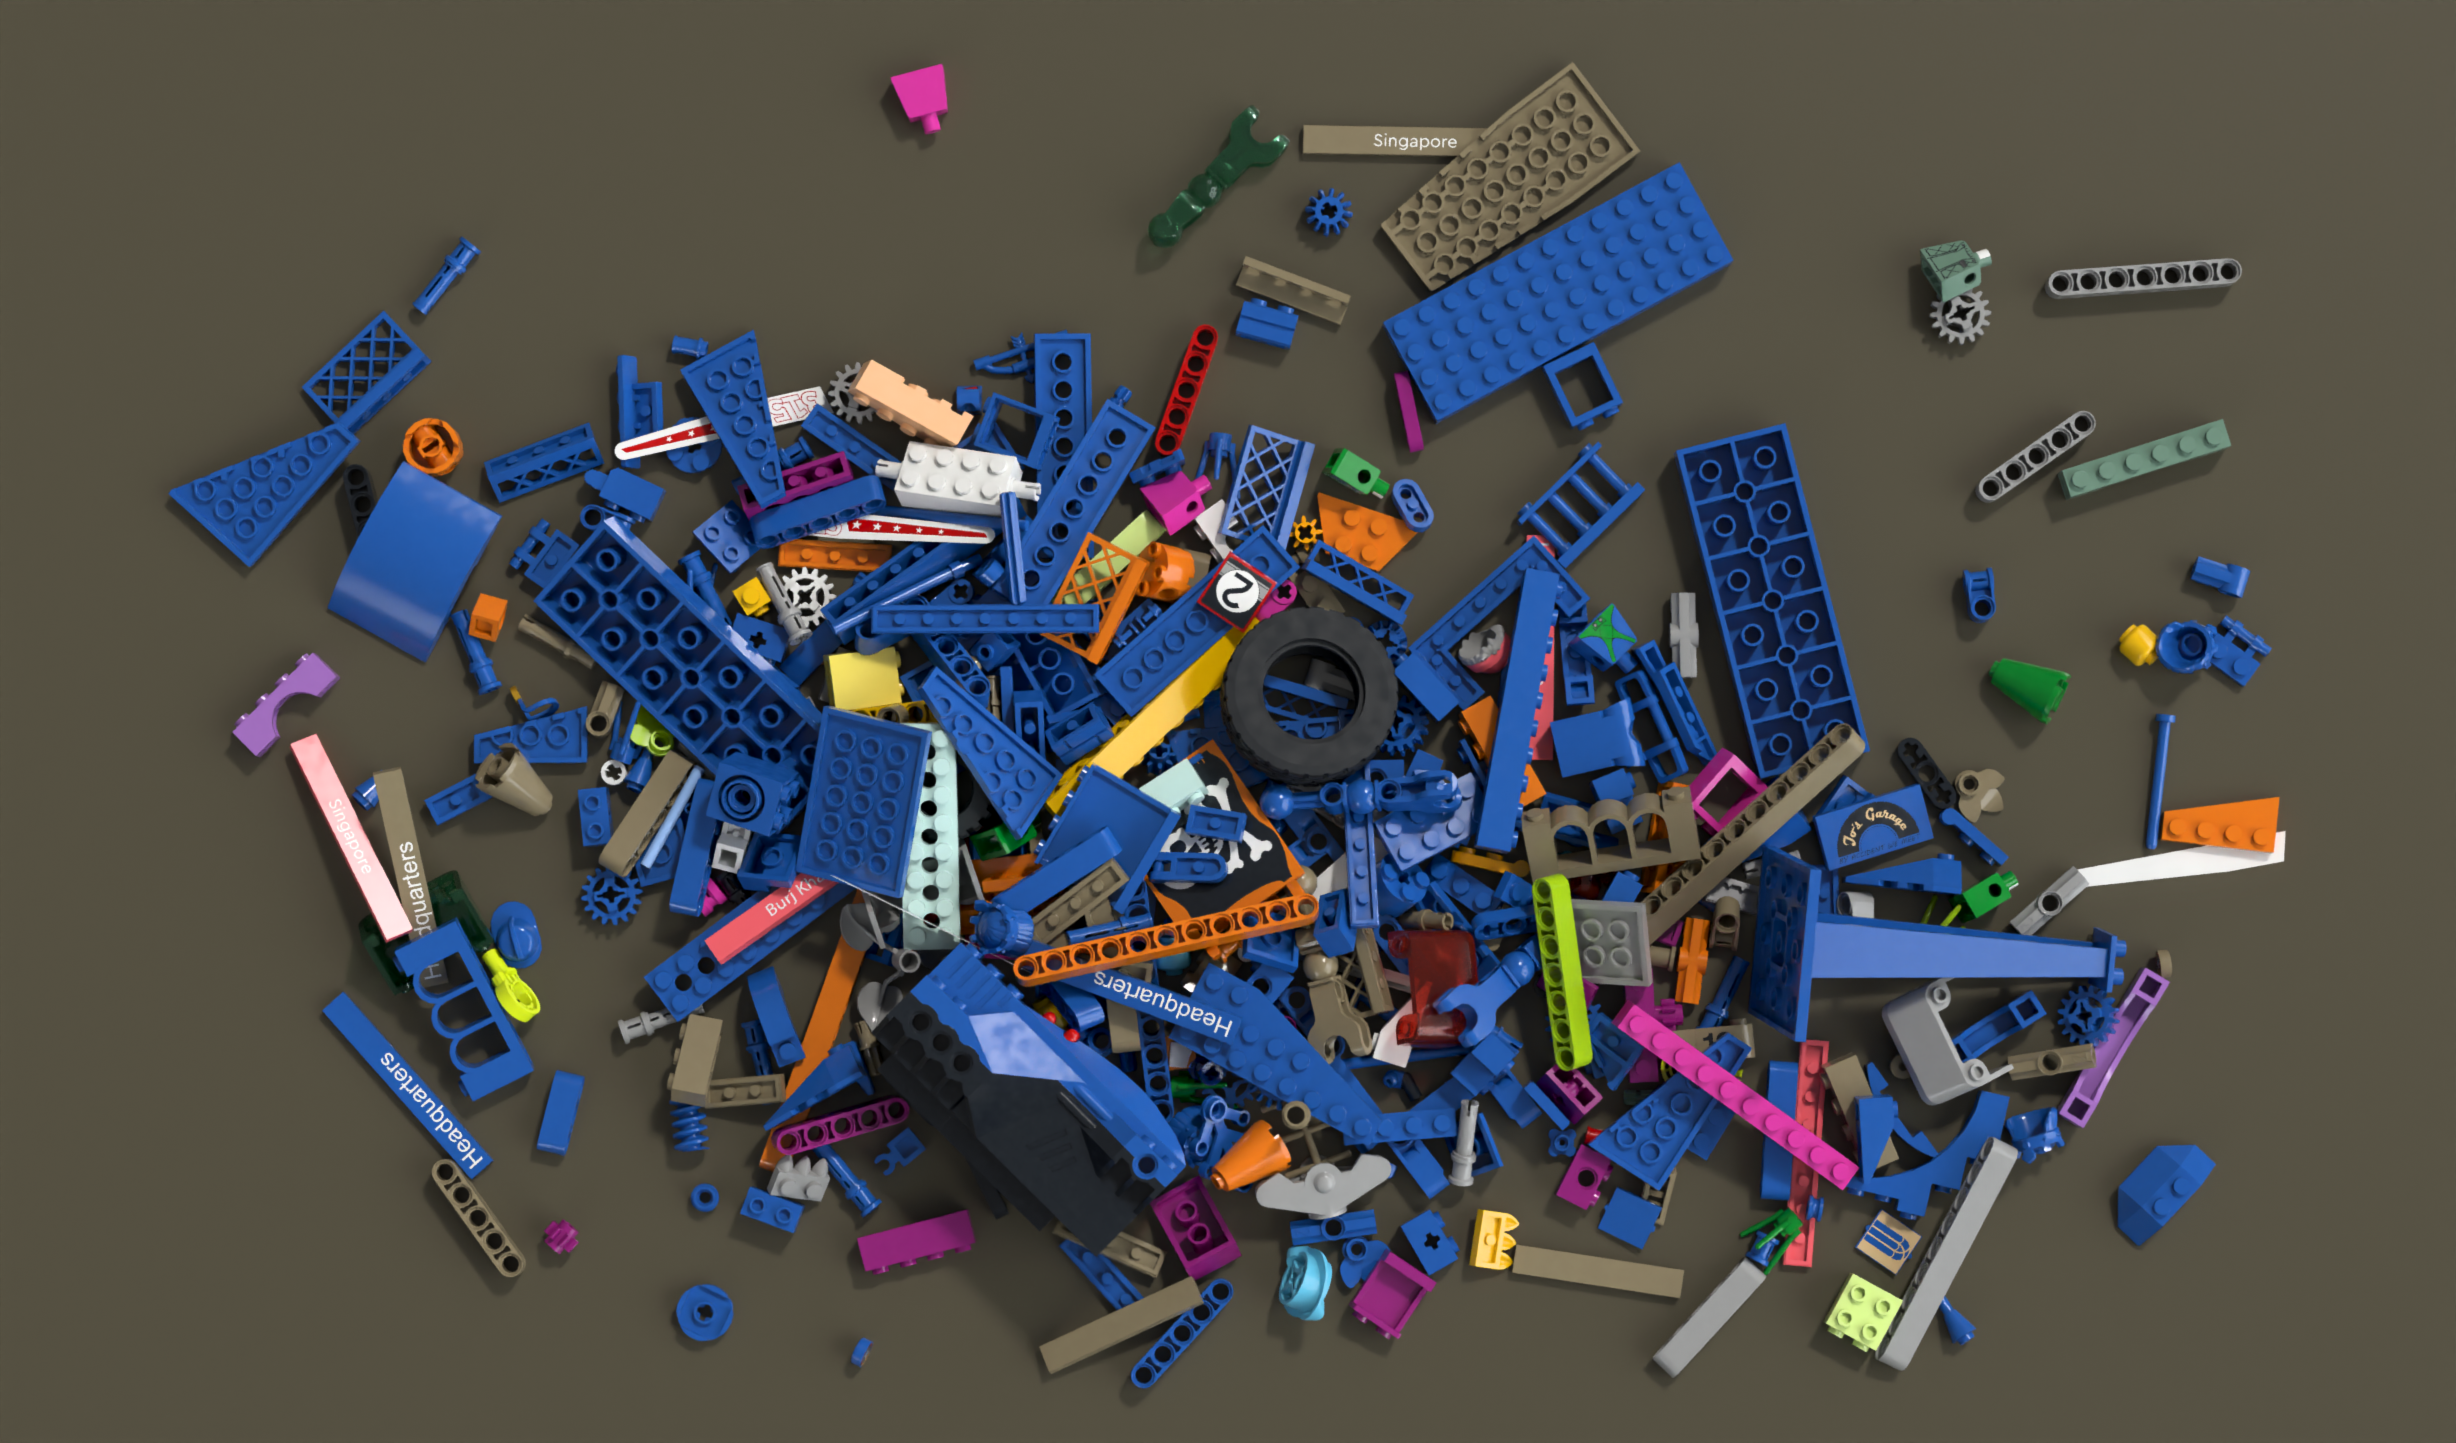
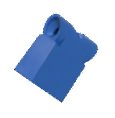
M1630 697L1601 711L1550 722L1562 778L1611 766H1646L1641 743L1632 733L1635 716Z

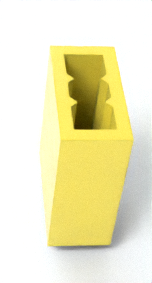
M889 646L873 655H862L856 650L823 655L829 706L844 710H854L902 703L901 696H904L905 690L904 684L898 676L901 659L899 652L895 651L894 646Z

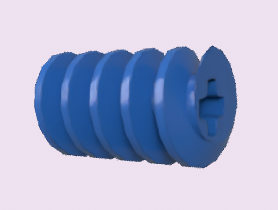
M669 1100L670 1105L677 1106V1109L670 1112V1116L679 1118V1120L671 1123V1127L680 1129L679 1132L672 1135L674 1139L681 1140L680 1143L674 1146V1150L688 1152L710 1149L701 1145V1143L709 1140L708 1136L700 1134V1132L708 1128L707 1125L699 1123L700 1120L706 1118L705 1113L698 1112V1109L702 1107Z

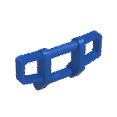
M1639 670L1617 680L1615 686L1621 701L1630 697L1634 713L1648 707L1664 743L1643 752L1644 760H1648L1658 782L1662 784L1687 773L1689 769L1679 741L1671 733L1658 704L1660 699L1646 672ZM1636 678L1647 698L1633 704L1626 684L1629 680ZM1671 750L1677 766V771L1671 775L1665 773L1657 755Z

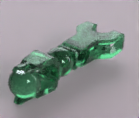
M1254 105L1245 109L1232 122L1229 133L1230 144L1213 160L1204 173L1198 174L1190 180L1187 189L1180 192L1165 213L1157 214L1151 219L1147 231L1154 245L1167 248L1177 244L1182 238L1183 231L1199 220L1206 208L1216 205L1221 199L1222 192L1224 193L1249 168L1271 166L1288 148L1290 140L1285 135H1278L1269 143H1260L1254 140L1250 129L1259 116V110Z

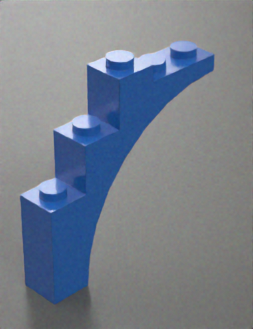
M1978 1090L1972 1111L1961 1131L1937 1156L1905 1172L1890 1176L1872 1177L1870 1184H1863L1859 1181L1858 1176H1853L1846 1185L1848 1187L1847 1193L1862 1197L1865 1191L1875 1193V1200L1891 1203L1892 1198H1896L1894 1210L1901 1211L1899 1217L1915 1221L1917 1215L1924 1217L1931 1185L1935 1184L1936 1191L1951 1194L1952 1189L1960 1190L1967 1157L1971 1158L1970 1164H1973L1989 1137L2000 1140L2010 1097Z

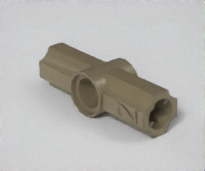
M2093 1043L2008 1056V1064L2012 1063L2014 1069L2009 1071L2012 1081L2096 1068L2095 1049ZM2049 1054L2055 1055L2058 1059V1067L2055 1070L2050 1069L2046 1064V1058Z

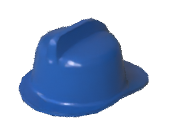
M513 901L500 905L493 913L491 919V931L496 949H498L508 966L517 969L526 968L535 963L542 950L541 938L532 911L523 903Z

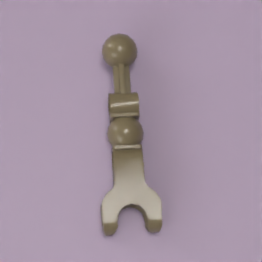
M1300 865L1305 874L1299 877L1297 881L1306 894L1313 895L1317 888V877L1313 870ZM1288 887L1283 889L1287 896H1293ZM1303 904L1298 908V911L1303 915H1309L1314 910L1309 904ZM1315 922L1302 926V928L1296 930L1295 939L1300 950V956L1306 955L1303 960V971L1307 978L1313 981L1308 983L1315 1015V1023L1310 1029L1307 1038L1308 1042L1328 1064H1331L1335 1059L1334 1042L1338 1036L1346 1039L1353 1054L1357 1056L1370 1054L1372 1051V1039L1368 1023L1351 1011L1346 989L1341 980L1342 977L1341 975L1336 976L1338 971L1337 957L1328 958L1314 937Z

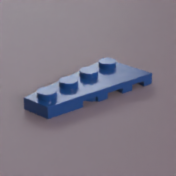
M585 706L568 712L474 735V763L482 764L490 753L496 755L501 751L498 747L505 743H513L518 747L529 763H588V730L586 728L588 707Z
M1437 882L1430 883L1427 886L1425 896L1415 904V907L1419 912L1422 909H1429L1436 913L1448 912L1452 914L1454 919L1452 929H1449V931L1432 929L1429 931V934L1456 986L1462 984L1475 985L1487 973L1500 966V961L1483 940L1475 937L1472 926Z

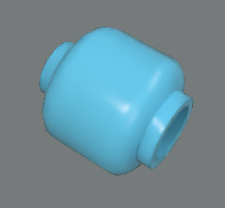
M1163 935L1159 939V943L1164 946L1171 945L1174 942V938L1170 935ZM1191 951L1156 959L1157 968L1166 971V975L1170 976L1182 974L1183 969L1189 967L1192 961Z

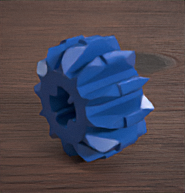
M1333 188L1329 189L1328 197H1325L1322 189L1318 190L1320 200L1313 196L1309 198L1310 203L1315 207L1307 206L1305 208L1306 213L1315 215L1308 217L1306 221L1308 224L1317 221L1313 228V231L1316 233L1321 227H1325L1324 236L1329 235V228H1333L1335 235H1339L1340 229L1338 224L1343 228H1348L1349 224L1343 218H1352L1353 216L1352 212L1345 211V209L1351 206V202L1345 201L1341 203L1345 196L1343 192L1339 193L1337 198L1333 197ZM1328 206L1330 210H1336L1333 218L1321 214V212L1324 213V207Z

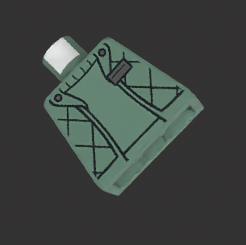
M1962 240L1920 249L1921 270L1942 302L1979 286L1981 283L1980 268L1992 264L1991 256L1987 249L1973 253L1967 243Z

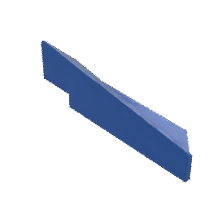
M1655 640L1630 649L1669 711L1687 751L1697 756L1703 766L1708 765L1717 752L1675 662L1666 665Z

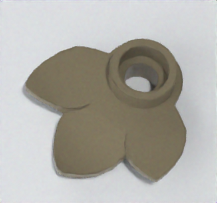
M1985 769L1978 773L1972 770H1965L1957 775L1954 785L1956 792L1960 795L1958 807L1963 816L1969 821L1975 823L1981 814V810L1986 812L2003 810V800L1996 788L2004 782L2005 778L1999 772L1992 769ZM1966 779L1973 781V787L1970 790H1967L1963 785Z

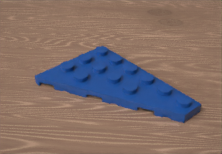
M337 422L245 461L174 488L168 494L248 567H252L361 441L343 424Z

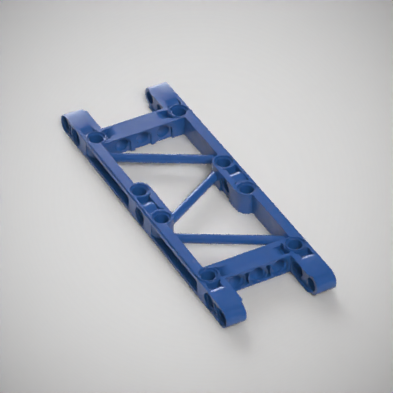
M1295 809L1287 818L1283 819L1298 838L1288 848L1300 865L1309 867L1326 854L1335 862L1345 853L1312 809ZM1315 834L1323 835L1327 840L1325 848L1321 850L1314 849L1310 843L1312 836ZM1379 914V927L1373 928L1379 954L1382 949L1399 970V973L1413 977L1417 969L1426 970L1429 974L1428 982L1431 983L1430 990L1438 999L1448 990L1446 985L1396 919L1392 917L1393 915L1385 914L1383 916ZM1390 924L1393 926L1395 934L1392 939L1384 940L1380 937L1379 928L1381 925ZM1253 960L1250 961L1252 965H1254L1256 962ZM1357 978L1354 985H1356L1362 979ZM1293 986L1289 989L1287 987L1278 997V1000L1308 1038L1310 1029L1315 1023L1310 994L1305 988L1300 986ZM1300 992L1304 995L1305 1003L1301 1008H1293L1289 1004V996L1292 993ZM1352 993L1350 994L1348 999L1349 1003L1353 997ZM1359 998L1357 999V1001H1356V1003H1355V1005H1354V1008H1356V1009H1357V1006H1358V1004H1359V1002H1360V999H1359ZM1457 1008L1447 1011L1463 1032L1466 1027V1018L1463 1012ZM1338 1036L1339 1048L1335 1052L1334 1061L1329 1065L1375 1114H1383L1350 1069L1389 1065L1391 1063L1375 1059L1373 1055L1341 1059L1340 1056L1345 1049V1041L1343 1037ZM1462 1044L1411 1050L1408 1062L1466 1055L1475 1045L1464 1048ZM1510 1070L1505 1075L1499 1073L1491 1079L1495 1084L1489 1089L1490 1093L1509 1118L1514 1119L1522 1129L1542 1115L1540 1109ZM1453 1077L1409 1111L1455 1108L1456 1111L1461 1107L1462 1100L1469 1099L1470 1101L1475 1096ZM1420 1139L1406 1140L1401 1144H1397L1394 1141L1387 1142L1429 1199L1450 1185L1443 1175L1444 1170Z

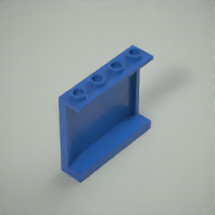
M1093 762L1090 768L1085 765L1076 779L1081 782L1076 792L1070 790L1062 805L1066 806V809L1060 817L1056 814L1047 828L1052 831L1047 841L1041 839L1033 853L1037 855L1034 862L1045 865L1096 831L1108 826L1123 849L1114 856V859L1130 878L1129 881L1108 896L1113 909L1123 914L1182 814ZM1089 872L1088 874H1086L1085 876H1083V877L1080 878L1079 880L1075 881L1074 884H1077L1078 882H1080L1083 878H1085V877H1086L1087 875H1089L1091 872Z

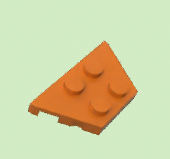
M1320 492L1317 495L1321 528L1323 530V542L1370 570L1379 572L1418 533L1410 530L1403 520Z

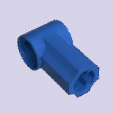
M2198 556L2193 565L2190 580L2217 588L2223 594L2242 598L2251 571L2237 565H2224Z

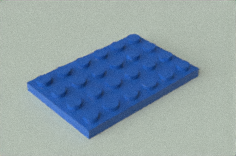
M832 706L823 707L796 872L849 885L833 877L836 876L861 889L896 898L903 897L932 731Z

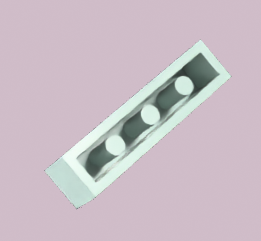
M1187 758L1139 788L1180 814V811L1189 805H1197L1202 802L1205 795L1209 793Z

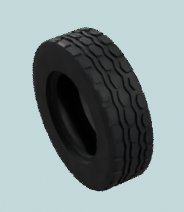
M1305 607L1290 608L1289 611L1283 610L1272 614L1270 618L1263 619L1245 634L1236 646L1226 666L1220 691V706L1222 709L1220 712L1223 725L1227 728L1226 733L1231 743L1235 744V749L1243 759H1247L1253 768L1259 772L1266 773L1265 776L1271 779L1284 781V784L1294 786L1300 784L1304 787L1319 786V784L1325 785L1330 782H1338L1340 779L1344 780L1355 774L1356 771L1361 770L1371 761L1391 730L1399 698L1397 696L1399 692L1397 677L1394 675L1393 663L1388 658V652L1382 643L1376 640V636L1367 627L1361 626V623L1350 616H1343L1344 613L1332 609L1329 611L1324 610L1321 607H1309L1306 609ZM1308 654L1323 657L1337 665L1347 676L1353 689L1355 706L1351 721L1338 733L1314 740L1299 738L1281 729L1270 717L1263 699L1265 676L1280 661L1291 656Z

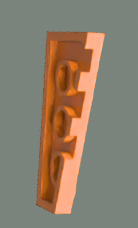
M2280 797L2164 811L2160 840L2274 853Z

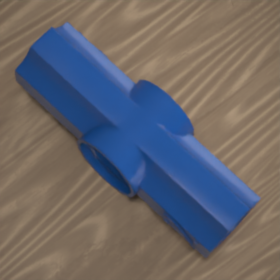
M1374 1209L1343 1213L1326 1219L1315 1220L1309 1218L1289 1221L1293 1246L1377 1234ZM1334 1219L1341 1223V1231L1337 1235H1329L1326 1232L1325 1225L1329 1220Z

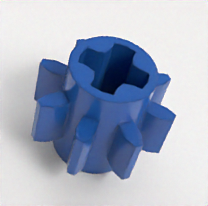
M1162 742L1143 755L1144 759L1141 762L1142 765H1147L1148 774L1152 773L1159 776L1172 768L1174 763H1177V754L1171 752V744L1167 745Z

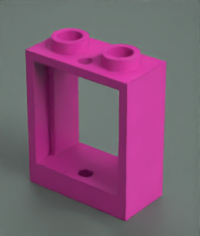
M1722 747L1689 785L1695 819L1699 818L1703 822L1701 828L1714 837L1765 791L1768 786L1735 754ZM1730 770L1748 788L1720 821L1717 822L1699 804Z

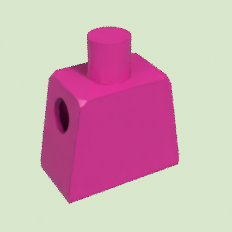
M938 64L891 77L893 87L909 121L916 122L921 120L925 134L940 131L938 115L948 113L943 65Z
M1177 471L1139 489L1148 510L1171 536L1204 512L1205 507L1201 495L1210 491L1212 486L1205 475L1190 481L1182 471Z

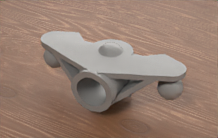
M1361 1153L1353 1166L1336 1167L1334 1163H1318L1313 1165L1307 1173L1292 1179L1276 1173L1269 1179L1262 1180L1256 1185L1255 1195L1257 1201L1264 1207L1308 1213V1217L1315 1220L1332 1218L1345 1213L1348 1204L1385 1181L1390 1176L1391 1165L1386 1158L1380 1155ZM1319 1155L1321 1160L1328 1158L1323 1155ZM1311 1157L1306 1158L1301 1163L1300 1168L1312 1164Z

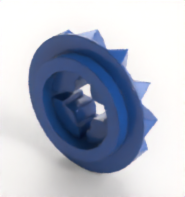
M1381 620L1368 627L1376 636V639H1382L1387 631H1389V641L1397 645V647L1386 648L1387 656L1391 659L1392 663L1406 652L1407 636L1401 626L1393 621Z

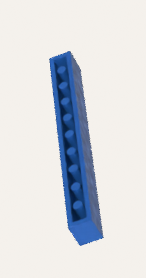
M1526 568L1523 571L1474 848L1508 854L1511 848H1516L1518 831H1514L1516 820H1521L1523 804L1519 803L1521 792H1526L1528 776L1524 775L1526 764H1531L1533 748H1529L1530 738L1536 736L1538 720H1534L1535 710L1541 708L1543 693L1539 692L1540 682L1546 681L1548 665L1544 664L1545 655L1551 653L1553 637H1549L1551 626L1555 627L1558 610L1554 609L1556 598L1560 599L1563 582H1559L1560 574L1531 568Z

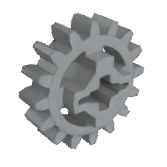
M1972 288L1948 300L1949 310L1945 316H1942V308L1945 302L1941 301L1938 294L1936 295L1940 302L1931 303L1930 306L1936 309V312L1930 313L1929 318L1936 319V322L1931 327L1932 329L1940 328L1939 338L1947 335V343H1952L1955 338L1958 340L1959 345H1963L1965 338L1972 343L1975 341L1974 334L1980 337L1984 334L1980 327L1989 326L1990 323L1984 317L1990 316L1991 311L1984 310L1989 301H1981L1979 299L1983 292L1979 291L1974 294L1972 293ZM1960 296L1970 299L1972 303L1969 304L1962 301ZM1957 308L1959 311L1970 310L1963 317V321L1960 317L1950 319L1957 312ZM1978 312V321L1973 328L1971 319ZM1947 326L1957 327L1962 333L1952 331Z
M856 362L855 369L851 370L848 364L845 365L846 373L844 374L839 371L836 372L839 380L830 381L835 390L829 391L828 395L835 397L836 400L830 404L832 408L840 407L837 412L839 417L846 413L847 422L850 423L853 417H856L858 424H862L863 417H867L872 422V414L874 412L877 413V410L870 407L865 411L858 412L862 405L857 403L853 399L854 396L847 392L853 382L848 383L845 381L858 374L861 369L859 362ZM840 392L848 396V407H845L842 403Z

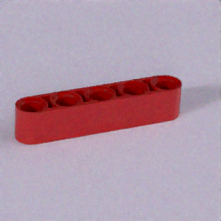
M1200 325L1192 335L1155 440L1156 451L1162 457H1168L1173 454L1172 452L1181 448L1218 343L1217 331L1210 325ZM1202 332H1209L1214 339L1211 344L1205 346L1198 342V335ZM1193 358H1199L1204 362V367L1199 372H1193L1188 368L1189 361ZM1182 385H1191L1195 390L1194 395L1190 398L1181 397L1178 391ZM1173 411L1184 413L1185 420L1182 424L1175 425L1171 423L1169 416ZM1165 437H1171L1175 440L1176 446L1171 451H1164L1160 447V441Z

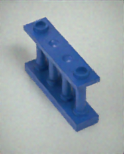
M1599 442L1594 446L1588 443L1577 454L1581 459L1534 505L1528 502L1517 513L1520 516L1516 522L1519 526L1528 520L1558 550L1557 554L1560 558L1557 562L1564 569L1645 491L1638 482L1633 487L1629 483L1626 485L1596 454L1602 446ZM1587 461L1618 492L1617 496L1620 499L1613 506L1610 503L1606 504L1576 474ZM1566 481L1598 511L1597 515L1600 519L1593 526L1589 522L1586 524L1556 493ZM1547 500L1578 531L1577 535L1580 538L1573 545L1569 542L1565 543L1536 513Z

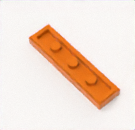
M796 539L779 545L778 567L873 572L892 558L893 546Z

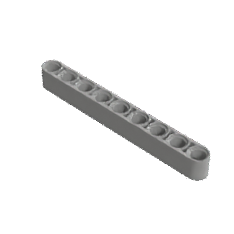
M1989 1137L1985 1141L1902 1298L1903 1302L1875 1352L1876 1360L1899 1371L1905 1370L1910 1363L2017 1159V1148L1994 1137Z

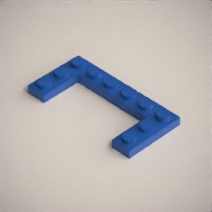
M1535 536L1529 539L1408 648L1459 701L1458 705L1463 711L1474 704L1485 692L1450 654L1449 650L1521 586L1523 571L1526 568L1560 574L1559 582H1563L1560 599L1556 598L1555 602L1569 618L1590 600V597Z

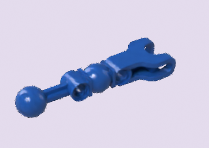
M1447 770L1421 772L1410 777L1388 778L1381 782L1374 780V783L1365 779L1352 781L1349 785L1346 782H1343V785L1330 782L1325 784L1320 791L1293 793L1286 786L1275 784L1267 787L1262 793L1260 808L1267 817L1275 820L1287 818L1295 809L1324 808L1326 812L1332 815H1338L1344 811L1348 814L1350 810L1364 815L1371 813L1376 808L1378 812L1382 811L1383 808L1387 811L1416 810L1425 813H1447L1458 810L1462 804L1463 797L1458 788L1455 775ZM1443 779H1447V780H1449L1451 783H1438V782L1441 781V780H1443ZM1393 790L1397 792L1393 799L1383 798L1388 791ZM1333 794L1341 796L1335 803L1327 802L1329 796ZM1455 795V799L1451 803H1444L1443 801H1441L1445 799H1450Z
M1538 933L1529 937L1514 951L1506 954L1500 962V966L1487 973L1475 985L1462 984L1455 988H1450L1433 1003V1007L1439 1014L1451 1011L1454 1008L1463 1012L1466 1018V1027L1458 1036V1040L1464 1048L1477 1044L1494 1030L1497 1008L1513 995L1517 989L1528 984L1535 972L1542 968Z

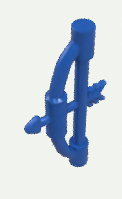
M1065 329V330H1062V331H1059V332H1056V333H1053V334H1068V333H1067V330ZM1022 332L1017 338L1010 336L1015 349L991 357L987 355L973 360L976 370L984 369L994 374H1019L1026 371L1025 379L1030 383H1034V373L1031 372V369L1034 368V357L1027 359L1025 352L1034 350V342L1025 345L1026 342ZM1019 354L1022 358V361L1007 367H994L992 363Z

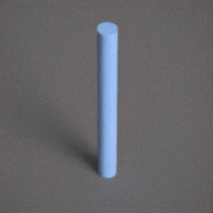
M695 765L640 864L649 869L652 867L692 795L698 779L703 775L705 771L703 768Z

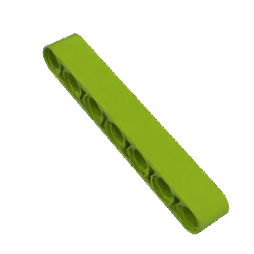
M1557 873L1536 879L1532 885V896L1555 1060L1560 1069L1570 1071L1588 1065L1592 1061L1593 1052L1570 886L1566 877Z

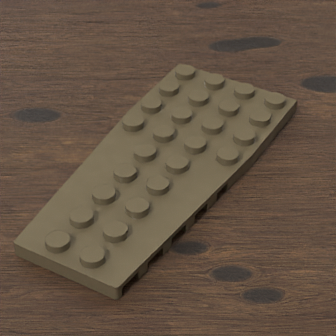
M1572 62L1504 113L1453 161L1446 165L1434 178L1381 224V228L1426 288L1433 292L1575 202L1637 155L1640 150Z

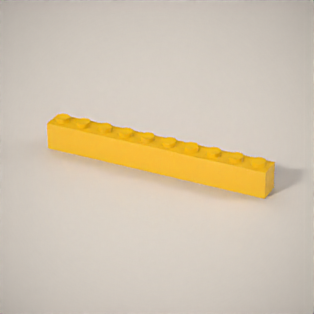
M1254 617L1244 633L1235 627L1231 628L1135 715L1130 717L1127 713L1111 728L1114 737L1083 755L1063 773V776L1043 805L1053 817L1056 814L1060 817L1066 809V806L1062 805L1070 790L1076 792L1081 782L1076 779L1085 765L1090 768L1094 762L1123 779L1124 773L1131 767L1140 764L1144 759L1143 755L1151 748L1160 745L1164 740V736L1171 729L1181 725L1185 719L1184 717L1191 710L1201 706L1205 701V697L1212 690L1221 687L1226 666L1236 646L1245 634L1259 623V620Z

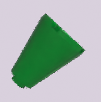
M2003 658L2000 662L1995 661L1988 675L1992 677L1991 683L2039 722L2046 725L2052 719L2048 717L2050 711L2056 712L2069 683L2065 681L2071 678V675L2064 671Z

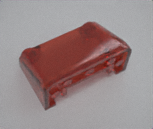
M1398 930L1388 932V946L1392 956L1398 959L1408 958L1413 1014L1402 1016L1397 1022V1045L1431 1049L1462 1045L1458 1040V1036L1466 1027V1018L1463 1012L1454 1008L1451 1011L1439 1014L1433 1007V1003L1450 988H1455L1462 984L1475 985L1478 982L1473 936L1471 933L1462 930Z

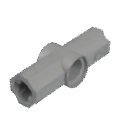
M1671 593L1669 648H1672V662H1675L1682 678H1696V648H1698L1699 630L1698 623H1696L1695 593Z
M2072 866L2009 921L2019 934H2034L2089 885L2088 881ZM2047 895L2054 896L2057 902L2056 907L2051 911H2046L2042 906V900Z

